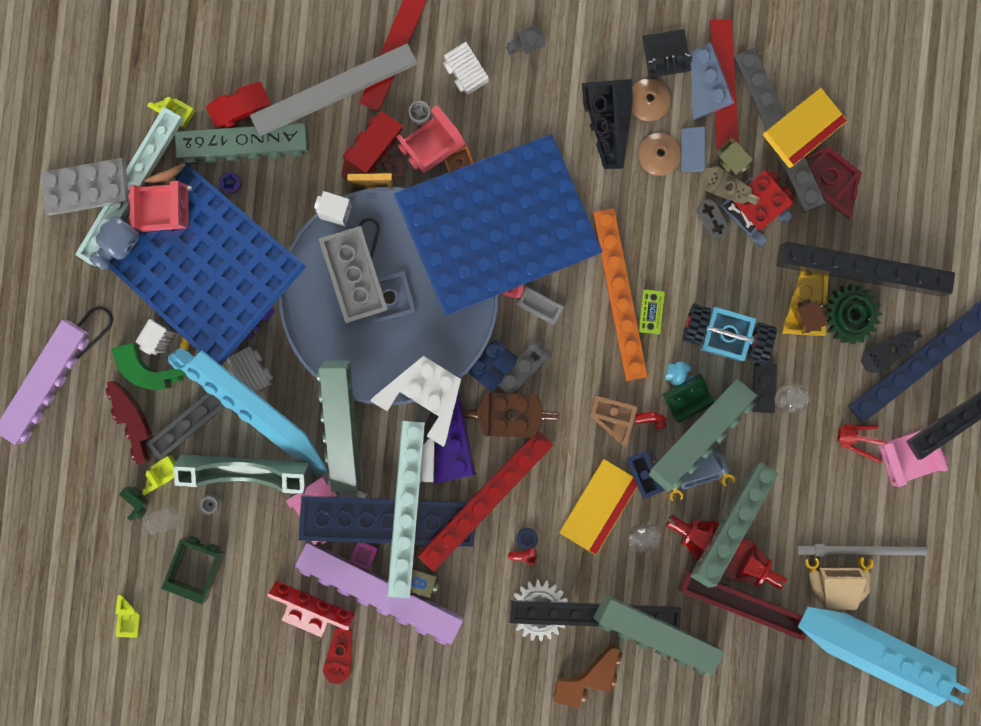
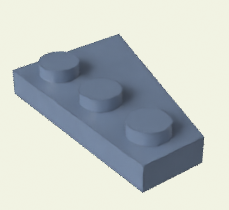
M712 43L691 51L692 114L694 121L734 103Z

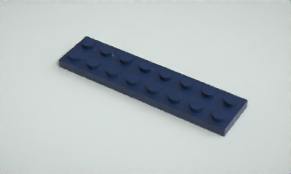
M301 495L298 540L391 544L395 499ZM418 500L414 545H428L468 502ZM475 529L459 546L474 547Z

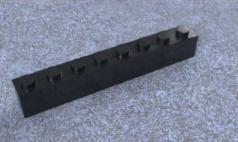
M793 242L779 245L776 267L940 297L953 293L955 272Z

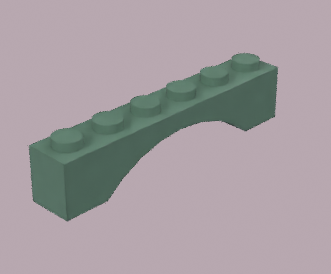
M181 454L173 466L175 486L198 487L217 482L246 481L264 484L283 493L305 494L310 482L309 462Z

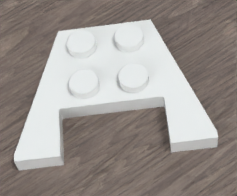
M423 356L370 401L388 411L399 392L406 395L438 416L427 437L444 447L461 379Z

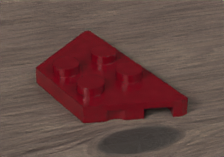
M828 146L806 155V162L824 201L847 219H850L853 216V207L862 172Z

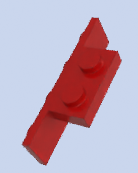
M275 581L268 594L269 598L287 605L282 621L320 637L323 636L328 623L348 631L355 616L352 612L279 581Z

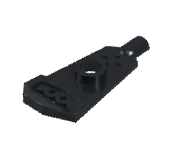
M919 329L911 334L901 333L865 349L860 362L866 371L881 373L914 347V342L923 336ZM891 345L895 347L893 354L888 351Z

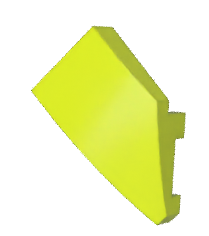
M171 97L164 98V101L157 103H148L147 106L157 113H160L162 108L165 107L182 117L184 120L180 127L186 129L196 112L190 106Z
M172 455L163 458L151 466L150 470L146 471V486L142 492L144 496L174 478L173 466L176 461Z
M117 595L115 614H118L115 637L139 638L140 614L123 596Z

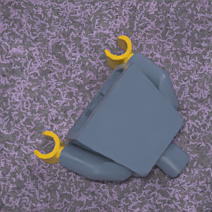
M712 447L714 449L713 452L706 459L702 457L698 461L699 467L692 474L688 472L683 477L685 482L681 485V489L684 490L718 479L722 485L727 487L725 483L727 477L734 483L735 478L728 473L730 470L724 455ZM673 488L669 492L672 501L674 493H679L680 500L683 499V494L679 488L677 490Z

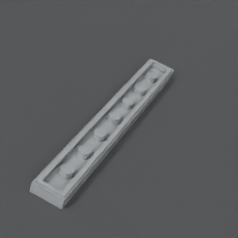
M405 44L250 115L259 136H263L417 65V61L409 45Z

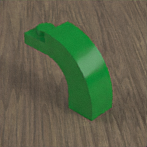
M137 343L111 348L119 371L127 380L139 387L151 390L171 389L169 380H171V383L184 381V376H187L181 369L174 368L162 372L151 370L143 362Z

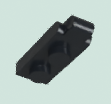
M773 355L770 356L765 365L754 363L753 392L757 397L753 401L756 405L752 412L775 413L777 364H773Z

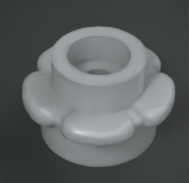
M206 494L200 500V507L203 513L210 515L219 512L221 500L218 496Z

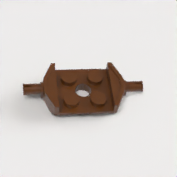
M485 393L478 409L463 410V413H469V415H464V418L478 420L484 436L536 438L543 422L559 421V417H552L559 416V412L544 411L537 394ZM510 409H514L518 413L515 421H510L507 418V412Z

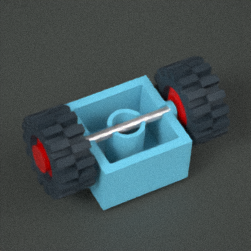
M695 303L692 304L685 322L682 341L698 345V350L739 362L745 361L746 355L747 360L764 365L768 362L773 351V345H775L777 327L761 322L755 326V318L717 307L708 308Z

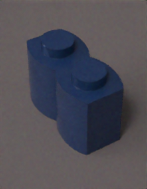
M494 340L487 346L483 356L471 367L469 374L492 391L502 382L504 374L508 373L515 366L518 357L500 342Z

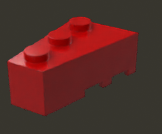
M382 111L377 117L373 116L367 124L368 129L365 132L361 131L355 139L356 144L353 148L348 147L343 154L344 163L341 177L347 180L348 174H374L378 169L376 167L383 157H386L397 141L396 136L398 134L401 135L403 125Z

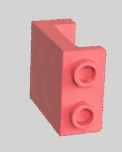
M438 105L431 109L434 116L433 119L405 139L400 134L396 136L400 142L397 146L404 156L408 154L410 156L408 161L415 170L419 168L423 174L466 144L460 132Z
M171 181L170 185L148 187L130 185V192L128 194L130 202L128 219L130 226L140 232L189 228L188 185L179 181Z

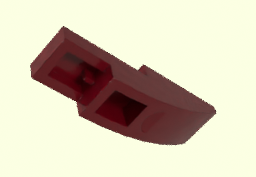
M117 381L107 382L106 395L111 400L113 406L111 415L117 424L126 423L125 434L127 439L131 441L132 448L130 449L132 460L136 461V465L150 462L145 440L152 439L153 435L146 416L133 396Z

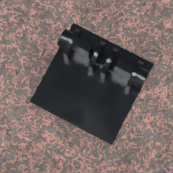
M685 29L642 36L649 78L691 71L692 55L688 52Z

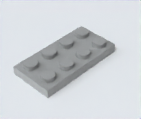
M123 158L41 172L45 214L48 216L129 202L126 161Z
M361 226L319 238L318 240L345 323L387 311L388 309Z

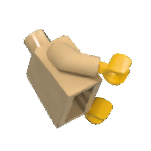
M814 557L815 565L811 567L806 558L804 564L810 569L811 588L818 600L824 602L826 609L845 613V610H856L859 607V603L870 593L871 573L869 569L874 565L872 559H867L866 567L863 564L864 558L861 557L857 560L859 568H820L817 571L816 568L819 566V560Z

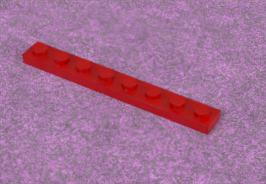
M541 432L538 433L536 438L529 437L417 557L434 572L553 447V444Z

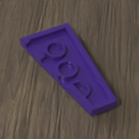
M459 390L446 443L443 447L435 442L434 484L476 475Z

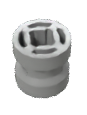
M418 100L410 105L409 115L413 124L423 126L430 121L431 111L426 102Z

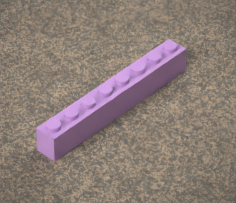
M312 541L306 543L295 567L299 568L298 571L308 577L313 575L319 578L318 582L325 586H330L331 584L338 588L337 591L345 596L351 594L357 597L359 603L366 606L371 604L377 607L376 611L386 616L391 614L396 617L395 620L403 625L409 623L416 627L415 630L423 635L429 633L435 636V641L446 645V643L452 644L463 622V617L416 593L410 592V598L388 597V579L370 570L368 571L350 563L348 559L318 544L314 545Z

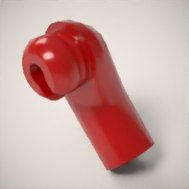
M655 412L635 414L637 424L655 422L656 429L666 428L665 421L667 419L663 415Z

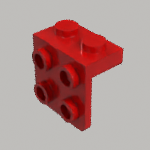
M767 168L747 185L752 189V194L760 197L756 205L748 201L744 204L733 201L758 230L766 227L795 201L792 198L795 196L794 193L787 186L783 188L778 182L780 177L773 170L769 172Z

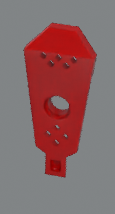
M338 627L334 631L322 671L329 683L341 684L350 677L352 631L350 629L347 631ZM342 647L344 649V653L338 654L336 652V648Z

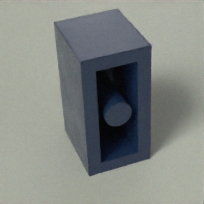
M652 448L626 458L643 499L665 491L661 485L649 476L651 469L658 463Z

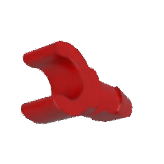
M531 548L522 552H509L508 559L536 565V549Z

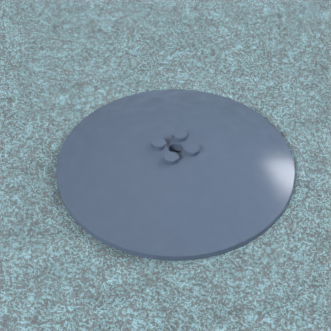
M377 187L343 196L350 199L352 205L346 227L321 220L318 214H315L300 230L289 249V252L301 261L306 268L279 298L280 316L286 337L294 353L306 369L317 378V369L320 368L324 361H350L354 400L374 405L376 404L370 400L423 356L456 377L462 378L477 362L491 337L498 310L497 295L445 316L394 197V193L406 189L400 187H393L392 189ZM373 218L379 223L380 231L372 262L383 296L386 292H393L396 295V299L391 304L386 303L387 311L345 323L318 239L358 227L363 219ZM367 221L361 228L369 253H371L377 228L373 222ZM399 392L392 405L409 404L415 401Z

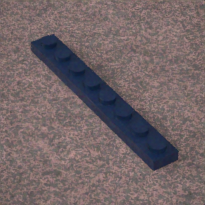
M981 301L848 405L861 423L866 422L981 330Z

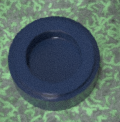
M532 528L521 529L517 533V544L524 550L533 549L538 543L537 533Z

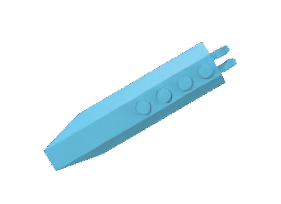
M180 348L169 355L168 361L172 367L183 370L188 378L198 382L207 393L217 397L225 407L236 412L241 420L251 424L296 461L309 462L310 472L316 477L328 471L305 432L203 350L196 356H192L189 352Z
M807 607L798 625L805 634L827 653L936 707L947 701V699L961 706L963 705L964 701L961 698L950 694L953 687L967 694L970 691L969 688L956 682L955 667L847 613Z

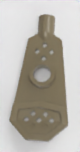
M719 166L705 169L700 177L703 190L707 193L741 204L748 201L756 205L760 197L752 194V189ZM733 184V189L727 191V186Z

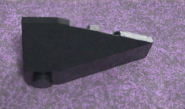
M632 79L582 83L583 106L585 112H589L592 122L590 127L591 131H595L598 140L596 146L603 168L622 169L624 168L633 104Z

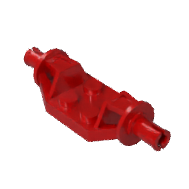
M671 514L669 519L675 522L676 525L667 520L665 526L682 535L680 544L685 545L693 558L699 561L720 523L698 520L697 518H693L691 522L686 523ZM745 537L742 539L723 574L733 581L753 583L757 587L763 581H766L779 590L784 585L776 580L784 584L787 581L786 577L771 570L772 560L766 559L756 544Z

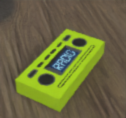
M642 290L639 333L660 335L664 291Z

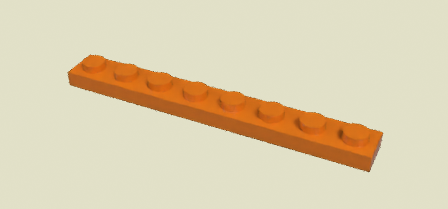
M613 208L593 212L597 239L603 251L601 259L625 381L646 378L647 372L615 210Z

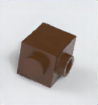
M810 299L797 303L798 308L792 310L802 334L828 325L825 318L826 310L822 303L819 304L818 300L812 302Z

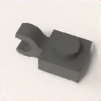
M537 24L518 32V39L508 42L506 49L509 55L521 49L524 50L525 54H528L545 46L546 43Z

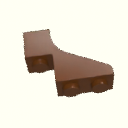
M608 645L583 674L572 678L558 676L553 694L554 702L580 708V704L585 702L587 689H584V687L610 692L611 686L615 687L617 681L616 665H620L622 659V652H619L618 645Z

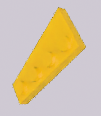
M803 271L799 272L781 334L826 336V325L809 333L802 334L792 310L798 308L797 303L810 299L811 302L818 300L819 304L822 303V305L827 304L829 276Z

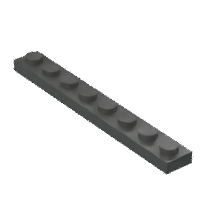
M752 48L734 56V61L767 131L785 117V113L755 48ZM778 155L803 213L824 205L825 201L805 157L789 168Z

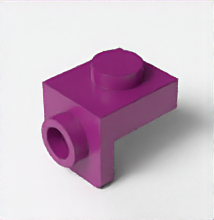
M356 543L349 562L369 571L379 545L376 543Z

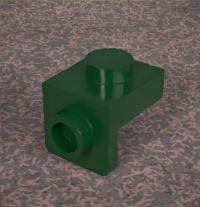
M134 486L125 487L119 493L123 499L135 508L127 517L130 521L136 518L138 520L141 519L148 511L146 507L149 502L142 497L143 493Z

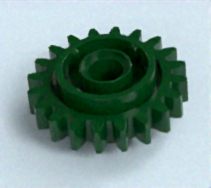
M850 284L848 287L846 285L840 286V290H833L834 296H827L830 304L823 306L828 310L825 315L828 318L827 323L830 325L827 333L835 332L833 339H840L841 343L856 344V341L857 343H863L864 338H872L870 332H877L874 324H881V322L876 319V316H880L882 313L877 312L876 308L880 307L881 304L873 303L877 296H869L870 289L863 291L862 285L855 286V284ZM851 309H852L853 312H854V317H853V319H851V317H850V311H851Z

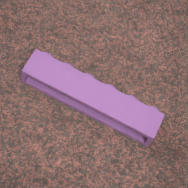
M62 320L2 415L0 419V436L14 445L26 443L33 433L31 430L35 424L42 420L44 416L42 412L45 407L53 402L55 391L65 383L67 379L65 375L68 370L76 365L78 354L88 346L90 333L71 321Z

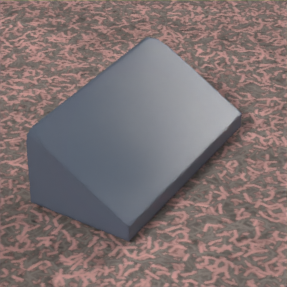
M705 127L681 129V172H703L705 170Z

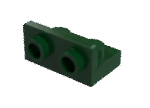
M701 374L662 394L669 412L677 423L705 410L715 402Z

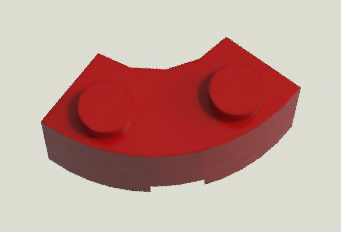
M256 82L237 88L238 91L233 95L226 96L224 94L205 106L215 129L236 128L239 122L250 118V115L271 106L262 83Z

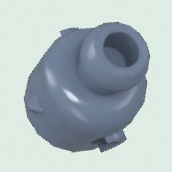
M111 218L100 227V232L96 237V243L100 248L91 254L90 261L100 269L105 270L109 267L110 260L113 257L120 260L124 259L140 238L139 232L122 218Z

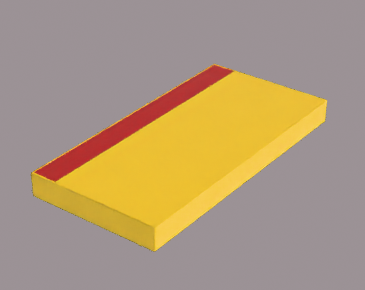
M820 88L762 135L786 165L791 168L845 124L847 119L823 89Z
M603 459L559 533L594 555H597L638 487L635 478Z

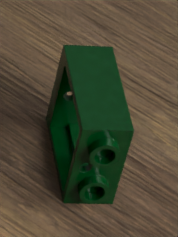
M193 536L180 539L161 589L199 604L205 603L225 552L220 551L221 548L217 545L210 543L208 546L200 543V539ZM187 547L215 557L203 590L175 580Z

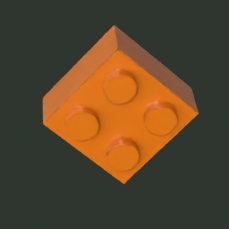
M468 146L461 147L444 159L448 173L473 164Z

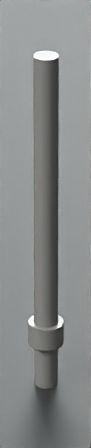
M814 544L813 546H797L796 553L797 555H814V557H824V555H927L928 549L927 547L824 546V544Z

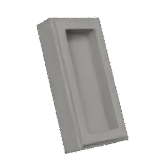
M528 286L517 303L518 307L553 326L564 309V306Z

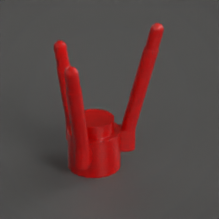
M845 424V426H840L837 435V442L841 443V447L855 451L878 463H882L880 458L851 444H856L857 440L887 445V441L860 436L858 431H855L878 429V425Z

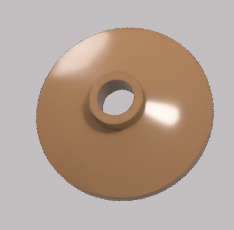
M649 78L638 81L632 87L633 104L631 112L635 117L650 122L662 118L667 113L671 97L669 90L662 82ZM652 95L654 97V101L649 102L646 99V96Z
M654 133L642 141L638 150V159L645 171L652 175L663 176L676 169L681 159V149L678 142L672 136L665 133ZM662 149L664 156H658L657 150Z
M183 163L145 179V182H163L164 185H168L171 181H176L175 176L185 168L186 164Z

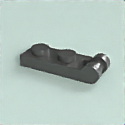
M538 339L518 358L515 366L508 373L504 374L499 387L505 393L513 394L552 355L549 350L546 351L541 346L542 343ZM533 352L540 357L536 362L530 357Z

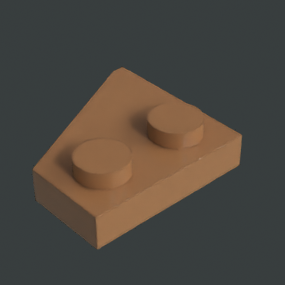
M595 395L590 417L622 446L627 447L637 406Z

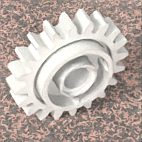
M536 580V586H532L531 582H528V589L520 586L522 594L514 593V597L517 600L568 602L567 598L560 599L563 595L562 590L555 592L556 584L548 588V581H545L543 586H540L539 580ZM518 624L516 631L523 628V637L531 633L532 641L536 635L542 641L543 635H547L550 640L551 632L559 635L557 627L565 628V625Z

